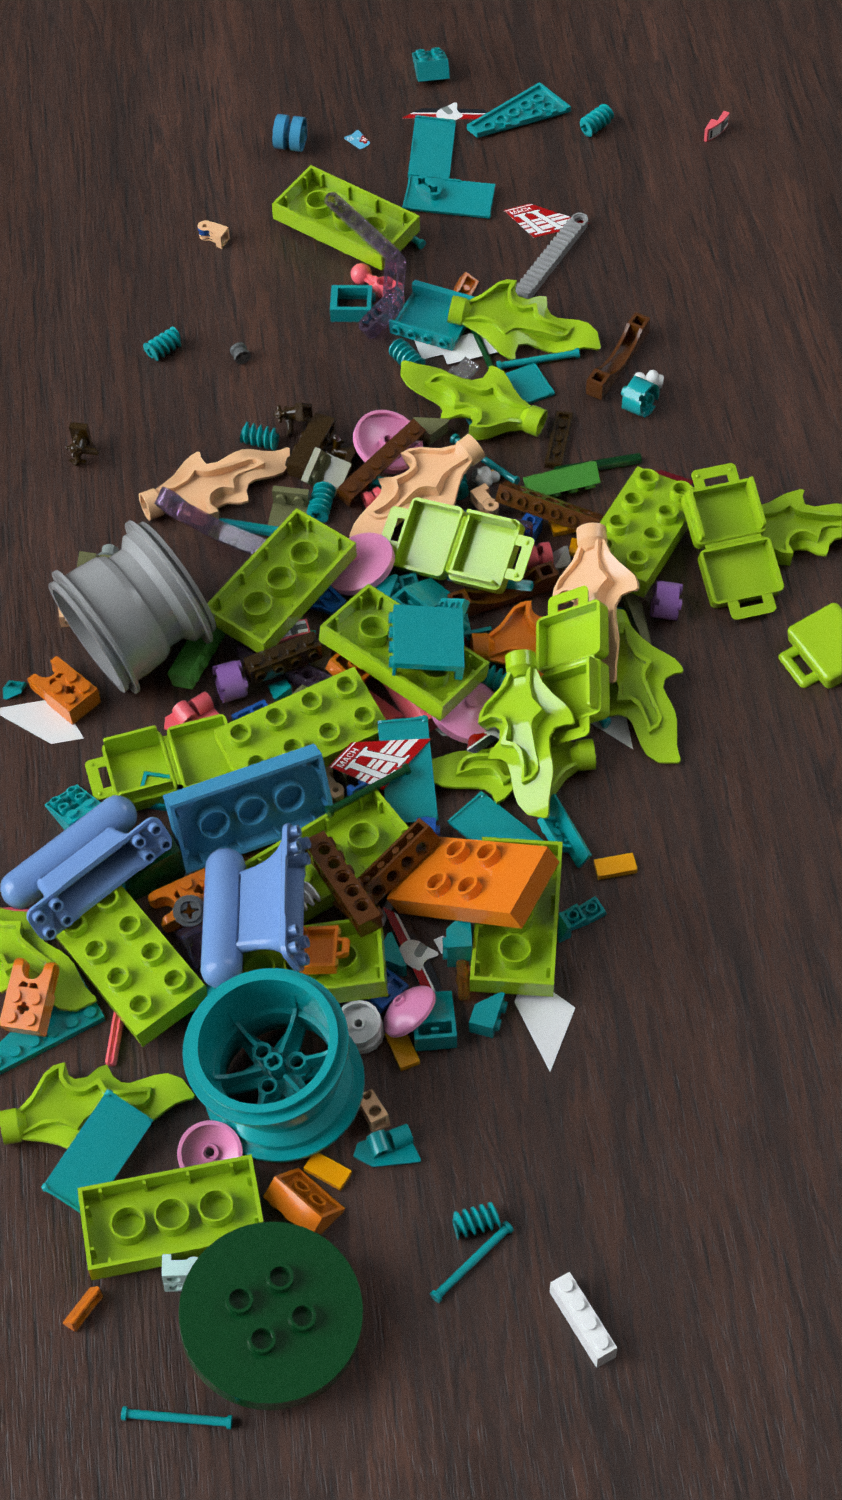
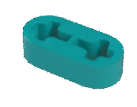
M424 175L415 178V189L430 200L435 201L441 198L442 189L440 185Z

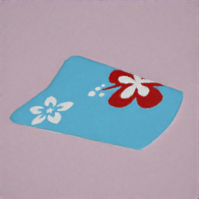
M359 130L344 137L345 140L359 149L365 148L370 144Z

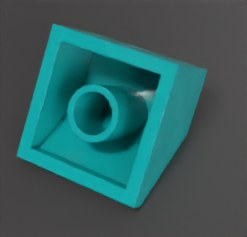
M455 920L446 929V937H442L443 960H447V967L471 966V922Z

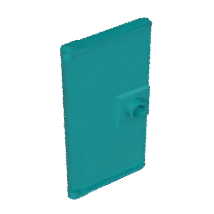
M421 115L415 116L408 178L410 175H424L441 179L450 178L456 120Z
M409 176L402 208L409 211L490 219L496 184L428 177L440 185L442 189L441 198L434 201L428 199L415 189V178L418 176Z
M535 363L505 373L518 395L528 404L555 395L553 388ZM469 418L466 419L467 423L470 425L472 423V420Z
M426 715L377 721L379 741L430 738L428 716ZM429 741L408 763L411 774L399 777L390 782L384 789L385 800L405 823H414L416 818L422 817L436 818V821L439 820Z
M482 791L448 820V824L467 839L482 840V837L544 841Z
M107 1089L46 1182L41 1186L42 1190L55 1196L80 1213L77 1188L114 1181L154 1120L118 1097L111 1089Z

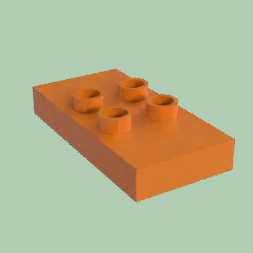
M439 837L441 841L392 888L386 898L399 914L522 929L558 866L559 861L548 846Z

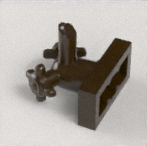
M295 403L293 407L284 406V410L278 405L273 416L278 419L279 423H282V418L285 420L287 436L290 437L294 432L293 420L308 422L309 419L313 418L312 404Z
M70 422L69 431L72 444L65 448L72 453L71 456L74 458H70L69 462L73 463L74 466L86 464V460L81 459L82 454L98 455L99 451L93 448L88 424Z
M334 435L331 441L327 442V445L333 446L331 452L326 451V453L350 462L352 467L348 475H351L360 456L353 442L350 447L342 446L341 443H345V440L340 439L338 435Z

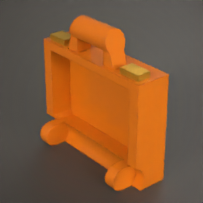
M339 925L309 926L308 928L303 926V936L307 935L310 941V947L304 949V953L306 952L309 955L310 964L304 966V970L300 973L305 975L337 974L338 959L348 957L350 951V940L346 937H341L342 931ZM340 944H342L341 951H339Z

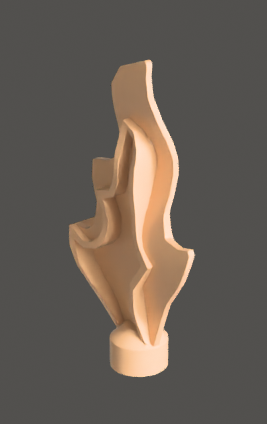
M467 434L453 446L443 448L416 447L401 452L406 466L410 469L394 477L378 479L382 486L381 493L355 521L349 536L352 537L361 533H377L382 535L390 509L393 506L409 509L412 499L416 497L455 505L464 474L470 466L476 465L485 458V453L479 443L471 435ZM398 518L396 526L400 524L404 519Z
M287 447L276 451L241 449L216 463L208 464L201 458L200 452H195L183 462L176 473L156 489L152 488L139 493L142 510L149 521L167 513L181 517L198 526L211 527L218 525V508L227 504L242 505L248 503L247 489L251 483L274 478L285 473L287 470L285 463L287 457L290 456V448Z
M586 523L576 529L578 549L572 562L558 579L553 590V596L581 586H587L589 601L597 599L608 607L609 654L601 661L609 666V683H615L617 680L620 643L616 616L617 605L622 596L639 590V582L637 577L611 553L607 544L606 526L601 523ZM578 599L572 600L574 602L573 607L578 605Z

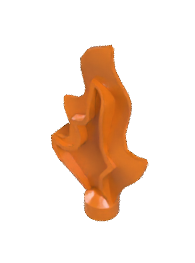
M532 600L520 602L511 609L502 623L489 634L471 633L470 650L487 661L505 665V655L511 651L527 649L536 653V622L544 616H538L533 612Z

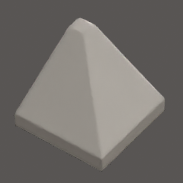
M563 546L553 552V564L556 570L567 568L570 565L571 559L568 546Z

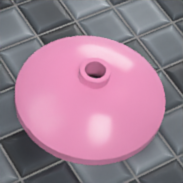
M415 986L396 996L384 1016V1031L390 1037L396 1038L415 1030L432 1011L436 1001L435 992L429 986Z
M215 1120L201 1121L188 1128L181 1137L177 1149V1159L180 1168L243 1156L242 1144L236 1132L227 1124ZM212 1148L214 1154L209 1156L206 1154V1150Z

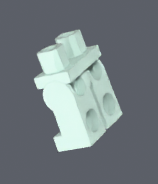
M162 1254V1280L165 1292L182 1291L185 1279L198 1257L193 1256L186 1260H172L171 1254Z

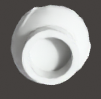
M650 370L646 376L642 372L635 373L634 376L658 385L659 389L662 388L664 376L658 374L656 370Z
M483 466L480 469L475 468L473 470L471 480L476 482L478 486L486 483L490 487L492 483L500 480V474L493 469L490 470L487 466Z

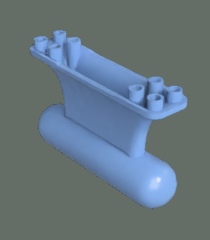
M113 795L106 798L6 874L0 884L2 898L9 906L16 909L31 907L27 912L28 922L42 940H52L134 874L141 871L148 864L153 863L165 851H168L172 846L171 836L163 823L156 817L147 818L131 830L136 824L138 816L134 804L126 797Z
M284 824L282 839L277 850L267 860L249 869H246L243 856L231 848H219L208 857L205 866L200 970L204 981L208 985L217 988L232 977L242 974L243 953L250 951L274 950L280 952L293 970L297 972L303 971L304 966L310 964L309 955L306 952L304 953V949L310 947V941L307 935L303 936L305 866L311 864L310 856L307 852L305 853V850L311 848V842L308 837L301 838L302 831L299 825Z

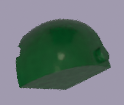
M172 836V846L168 851H165L153 863L148 864L125 881L127 893L134 901L184 877L185 870L181 850Z

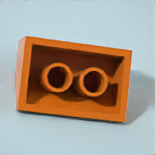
M300 1168L276 1175L263 1196L273 1208L278 1209L285 1216L286 1220L319 1235L345 1210L340 1203Z

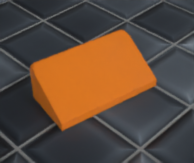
M465 272L459 278L453 291L472 296L479 281Z
M98 1286L90 1287L63 1321V1324L74 1332L80 1328L103 1298Z

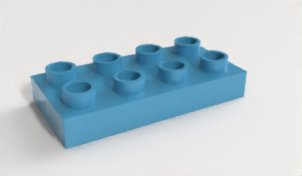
M315 744L163 795L174 841L181 850L186 873L204 868L210 854L219 848H231L240 854H244L278 842L282 839L284 824L290 823L292 826L299 825L302 828L326 814L325 806L333 805L323 756Z

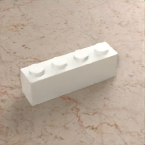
M568 1272L550 1282V1294L596 1368L616 1358L617 1346L571 1273Z

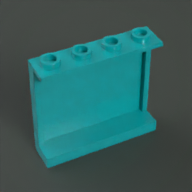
M414 280L412 283V293L395 320L389 319L390 333L453 351L467 327L447 322L452 297L455 295L470 300L474 296Z
M394 604L393 612H389L388 623L392 624V626H389V638H392V641H389V653H392V656H389V668H392V676H395L396 668L454 671L455 679L462 680L465 668L463 608Z

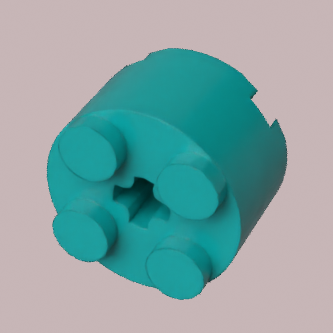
M634 376L628 386L622 388V409L638 416H649L655 408V405H653L655 399L658 400L659 386Z

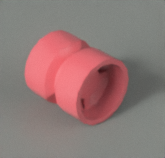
M549 541L533 546L526 569H532L534 566L549 561L553 563V553Z

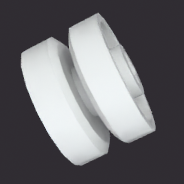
M362 1000L351 1001L342 1007V1011L347 1021L349 1035L356 1044L359 1053L365 1054L377 1049L383 1041L385 1031L383 1021L376 1007Z

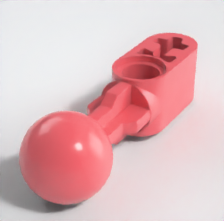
M358 263L353 266L351 278L356 284L368 283L372 285V288L378 293V297L392 306L404 304L403 285L387 276H373L372 270L367 264Z

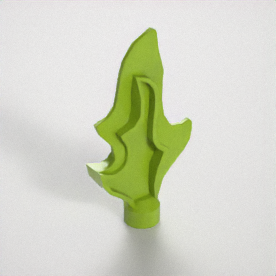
M506 279L497 282L483 294L470 300L455 295L452 297L447 322L464 325L486 339L497 352L509 360L516 359V350L521 345H529L551 354L572 351L574 348L596 351L601 349L598 333L589 323L574 319L557 318L551 315L547 308L546 296H537L530 299L519 297L515 292L517 280Z
M406 360L401 362V378L405 384L414 392L440 406L442 410L441 418L449 420L454 418L471 419L469 435L475 440L489 439L508 431L519 430L538 437L544 428L548 411L535 405L531 406L521 399L505 372L498 367L489 366L488 372L483 378L470 380L458 377L440 368Z
M802 489L788 492L768 503L762 504L767 524L762 537L770 538L778 564L790 566L793 552L807 550L817 556H827L829 546L835 540L842 539V504L836 503L815 507L806 505L803 499L804 490Z
M617 609L616 616L620 638L617 680L615 683H609L610 714L608 717L622 716L628 718L634 727L642 749L649 758L659 764H679L681 758L677 747L678 721L672 703L664 690L665 679L675 674L683 673L684 669L675 658L643 639L631 626L626 611Z
M527 649L514 650L505 655L507 674L500 688L484 704L479 713L478 724L486 731L491 728L500 730L499 741L490 751L488 759L502 760L508 764L513 791L518 805L528 816L547 819L550 816V797L554 779L550 738L555 729L565 725H574L575 719L567 705L556 697L543 683L537 670L536 653Z
M592 738L551 746L554 765L551 796L556 794L565 780L578 770H596V755ZM493 747L482 749L478 753L456 751L432 759L435 785L451 789L485 790L493 796L496 804L504 801L513 792L508 764L502 760L488 759Z
M0 908L1 994L7 991L15 959L24 958L30 965V979L37 978L46 963L53 962L58 964L60 970L53 1005L57 1009L77 1012L96 1003V997L85 987L71 959L62 951L44 942L36 934L27 920V912Z
M63 1062L53 1065L43 1074L32 1095L19 1109L12 1108L0 1111L1 1134L4 1145L27 1140L50 1143L68 1149L107 1089H111L118 1097L154 1121L173 1106L193 1100L195 1095L182 1078L169 1073L157 1074L131 1083H125L113 1077L108 1065L98 1067L88 1077L74 1079L68 1075L66 1063Z

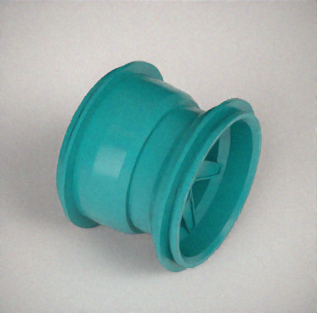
M263 968L239 974L225 981L206 996L192 1015L183 1042V1065L188 1082L195 1095L206 1106L210 1120L223 1122L236 1132L241 1141L244 1155L252 1154V1158L266 1162H290L310 1157L334 1143L347 1130L357 1115L365 1088V1072L362 1058L356 1044L349 1035L347 1021L341 1006L332 993L315 979L303 973L282 968ZM287 1028L285 1034L274 1048L256 1038L268 1031ZM306 1030L313 1031L320 1036L328 1045V1050L305 1056L300 1052ZM244 1048L254 1065L240 1072L226 1074L236 1054ZM268 1052L265 1057H259L262 1053ZM297 1062H303L301 1066L294 1067ZM312 1079L307 1085L304 1083L305 1080ZM274 1086L272 1091L265 1092L266 1088ZM258 1090L259 1094L257 1104L243 1103L228 1097Z

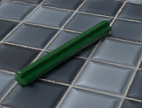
M640 453L592 461H596L598 470L640 464L642 457ZM585 462L556 466L554 470Z

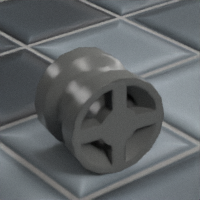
M243 342L235 343L230 349V353L237 364H245L251 358V354Z

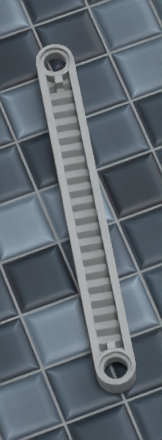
M575 213L566 221L560 232H557L553 241H550V245H547V248L540 254L537 261L534 262L533 266L531 265L530 270H527V274H524V277L521 278L520 283H517L515 292L519 297L530 299L535 295L587 228L588 216L586 214ZM577 220H582V221H584V222H583V223H577L576 221H577Z

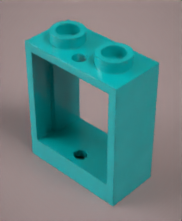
M331 285V322H372V315H375V305L373 303H376V292H373L372 285ZM339 299H367V307H338Z

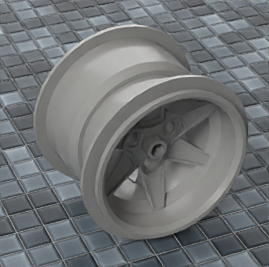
M129 520L125 523L127 534L122 538L121 550L109 558L105 556L95 557L65 576L58 570L53 571L52 577L54 581L49 583L48 587L69 626L109 680L121 692L125 693L130 689L133 693L137 694L140 692L138 681L166 660L171 646L181 639L197 641L202 638L206 644H209L213 641L212 632L217 627L213 614L202 593L167 543L147 523L142 521L136 524Z

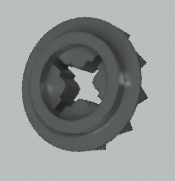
M185 895L179 898L173 907V915L176 922L183 927L191 928L200 924L203 920L204 902L194 895ZM188 904H190L192 910H195L192 913V919L188 917L187 913H183L187 911Z

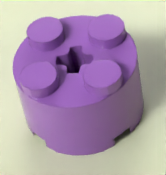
M655 581L652 591L654 593L653 599H651L650 616L677 621L679 610L682 607V599H679V595L682 594L683 584Z
M240 660L212 666L213 675H217L215 684L222 703L244 698L248 695V683L246 677L242 678L241 671L243 669Z

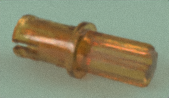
M458 960L456 962L457 977L455 982L458 984L459 1000L467 1001L470 999L469 961Z

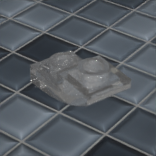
M464 357L457 367L452 366L448 372L461 378L470 379L479 370V365Z

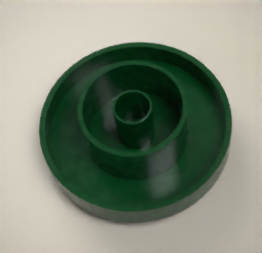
M285 1222L249 1224L228 1232L204 1250L192 1265L180 1295L179 1328L182 1345L190 1365L199 1378L219 1396L234 1404L256 1410L293 1408L305 1404L326 1392L339 1380L350 1365L356 1353L362 1330L363 1302L361 1291L354 1271L346 1258L332 1243L321 1235L307 1228Z

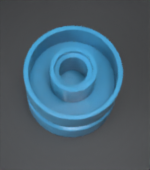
M277 114L273 126V147L286 150L289 143L291 151L302 152L308 132L306 117L294 116L291 121L289 115Z

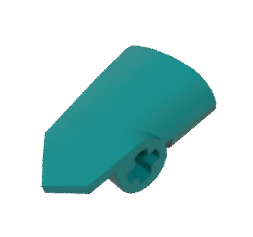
M407 1123L386 1132L378 1130L369 1134L366 1140L357 1143L353 1157L371 1167L421 1162Z

